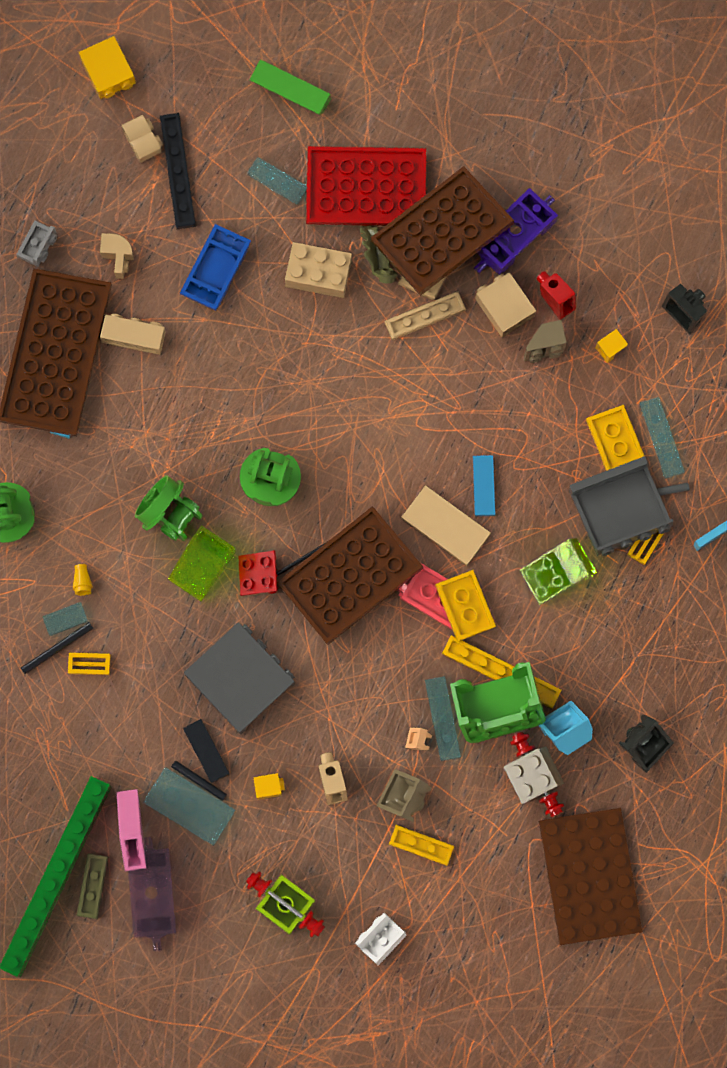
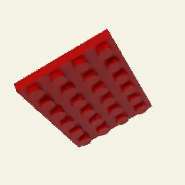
M308 146L306 224L386 226L426 195V148Z

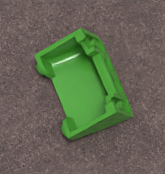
M530 662L516 664L512 669V676L473 686L470 681L465 679L450 684L459 727L469 743H477L536 727L546 721Z

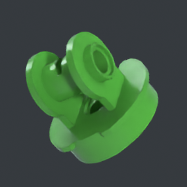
M261 448L251 453L243 462L240 470V483L247 497L261 505H282L296 494L300 486V468L294 457L270 452L269 448Z
M166 475L150 489L135 512V518L143 523L142 528L147 531L159 523L162 526L160 530L175 541L177 538L182 541L187 539L186 534L183 532L187 527L186 524L190 523L193 517L201 520L203 515L198 511L200 507L187 497L182 499L179 496L184 482L181 480L175 481ZM173 501L177 506L166 520L163 517L165 515L164 511Z
M0 483L1 543H9L21 539L31 530L35 522V511L30 501V493L15 483Z

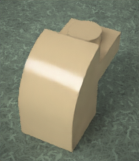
M102 233L101 257L104 259H115V277L117 279H124V273H128L129 261L126 260H134L131 246L120 235Z

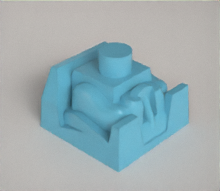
M572 701L545 717L546 721L539 725L544 735H547L554 745L566 755L592 740L593 728L589 719Z

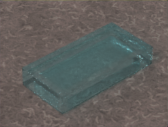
M81 602L42 616L49 636L88 622Z

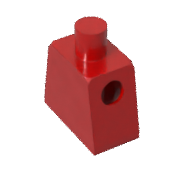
M543 271L537 276L536 279L540 283L542 298L560 320L576 310V293L557 273L549 276L546 271Z

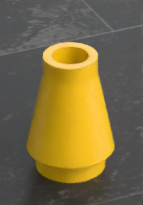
M75 565L73 581L75 595L85 596L91 594L93 586L87 571V565Z

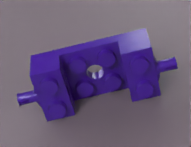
M530 188L520 196L506 212L513 218L515 223L513 225L521 228V232L513 234L509 227L478 251L477 254L480 256L481 261L474 266L475 271L480 274L488 266L499 275L503 274L515 262V258L540 234L543 236L556 223L558 215L549 207L555 202V199L549 195L543 201Z

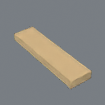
M457 291L385 321V325L393 341L464 312L466 308Z

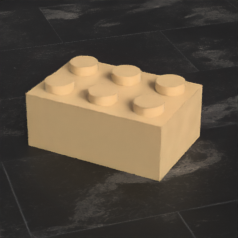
M293 242L285 277V287L344 298L352 262V253Z

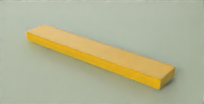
M452 635L442 652V655L493 680L512 676V669L515 667L462 640L457 642L456 637ZM535 677L541 703L553 709L562 690Z

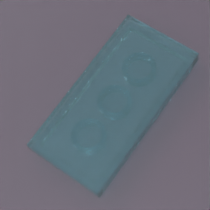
M164 767L143 801L144 804L213 846L236 811Z

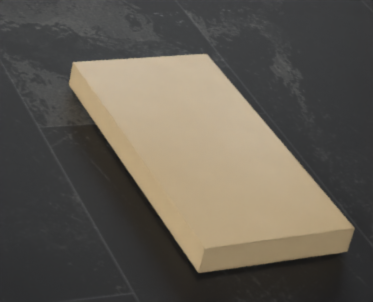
M426 485L401 517L402 520L466 566L491 534Z

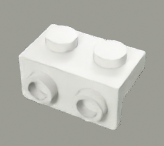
M383 913L374 920L373 925L359 936L356 945L379 965L407 934Z

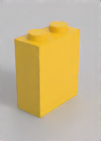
M115 36L79 52L82 64L100 99L110 98L116 92L128 90L136 83L135 77Z

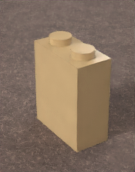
M510 272L506 275L500 274L489 286L487 284L481 286L477 290L478 293H476L475 300L501 337L534 318L536 314L535 308Z

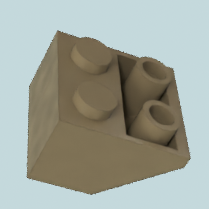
M561 320L540 325L526 347L524 362L530 361V363H535L545 357L554 359L564 353L567 342Z

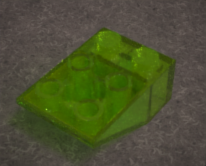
M201 525L188 543L168 580L202 602L236 553L235 547Z
M577 538L566 540L520 569L539 605L573 588L597 573Z

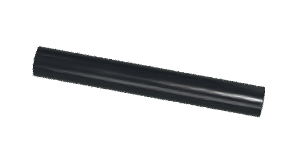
M174 761L171 766L173 769L221 801L226 798L227 794L178 761Z

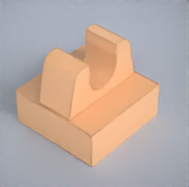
M410 728L405 748L429 750V746L425 745L426 738L432 739V735L423 728Z

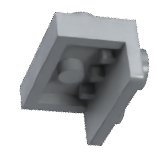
M34 221L16 254L17 257L39 267L40 263H44L48 256L47 250L49 246L54 245L57 239L55 227H48Z

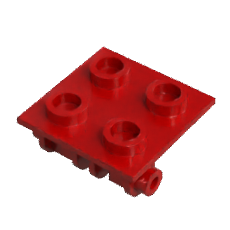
M275 550L238 556L240 596L266 592L268 594H275L278 589Z

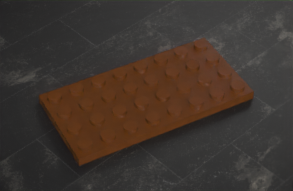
M33 268L0 405L1 423L77 437L111 292V282Z

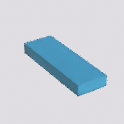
M493 455L473 456L475 517L495 516Z

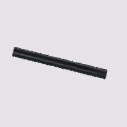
M90 622L22 666L21 669L24 674L91 631L93 627Z

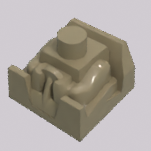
M394 769L377 803V807L414 822L411 816L423 809L425 793L430 792L432 788L421 779Z

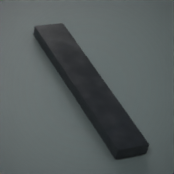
M179 113L160 115L176 230L196 227Z

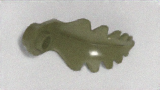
M362 225L360 227L361 237L366 240L362 241V244L368 249L364 252V257L371 265L372 274L377 276L381 283L395 282L397 272L390 268L389 260L370 239L378 232L379 228Z

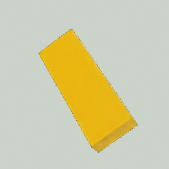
M395 825L389 845L445 866H448L454 849L453 845Z

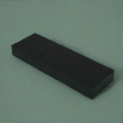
M202 719L184 727L183 730L211 784L229 775Z

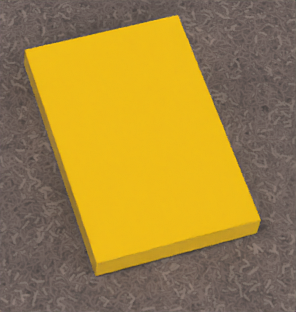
M624 405L586 418L587 425L606 471L644 457Z
M474 570L435 584L457 642L496 627Z

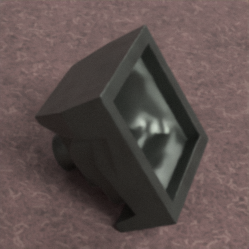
M681 283L667 294L662 304V307L689 334L698 326L701 317L708 311L703 306V300L706 298L703 291L697 289L695 292L691 289L687 291Z
M642 715V723L639 722L635 727L629 728L626 733L627 739L625 742L620 741L619 744L633 757L632 760L647 773L674 742L656 720Z

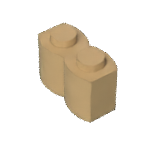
M141 115L121 125L140 163L162 153L160 147L163 144L159 136H154L151 130L154 128L149 118L145 120L144 116Z

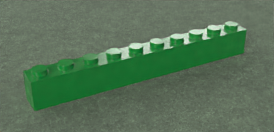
M90 776L0 964L1 970L21 978L112 788L110 784Z

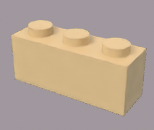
M111 314V316L105 315L100 339L105 344L160 355L166 331L165 327L157 322H150L148 324L138 318H131L129 320L124 319L119 314Z

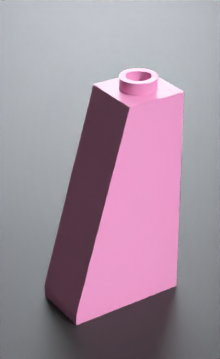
M135 789L117 792L119 836L125 871L146 868L138 791Z

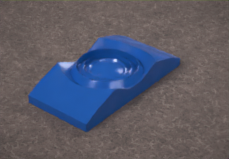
M215 224L180 295L216 311L244 260L251 240Z

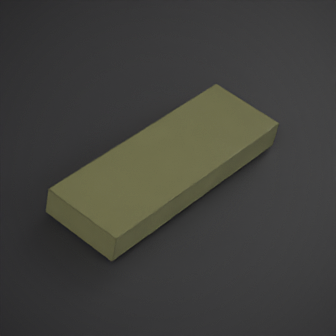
M87 854L76 916L98 919L108 856Z

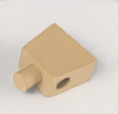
M332 753L322 754L320 756L322 764L319 765V771L327 804L331 805L347 801V792L339 761H334Z

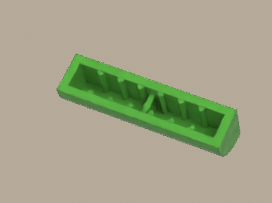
M261 59L250 78V81L318 115L325 111L331 101L330 93Z

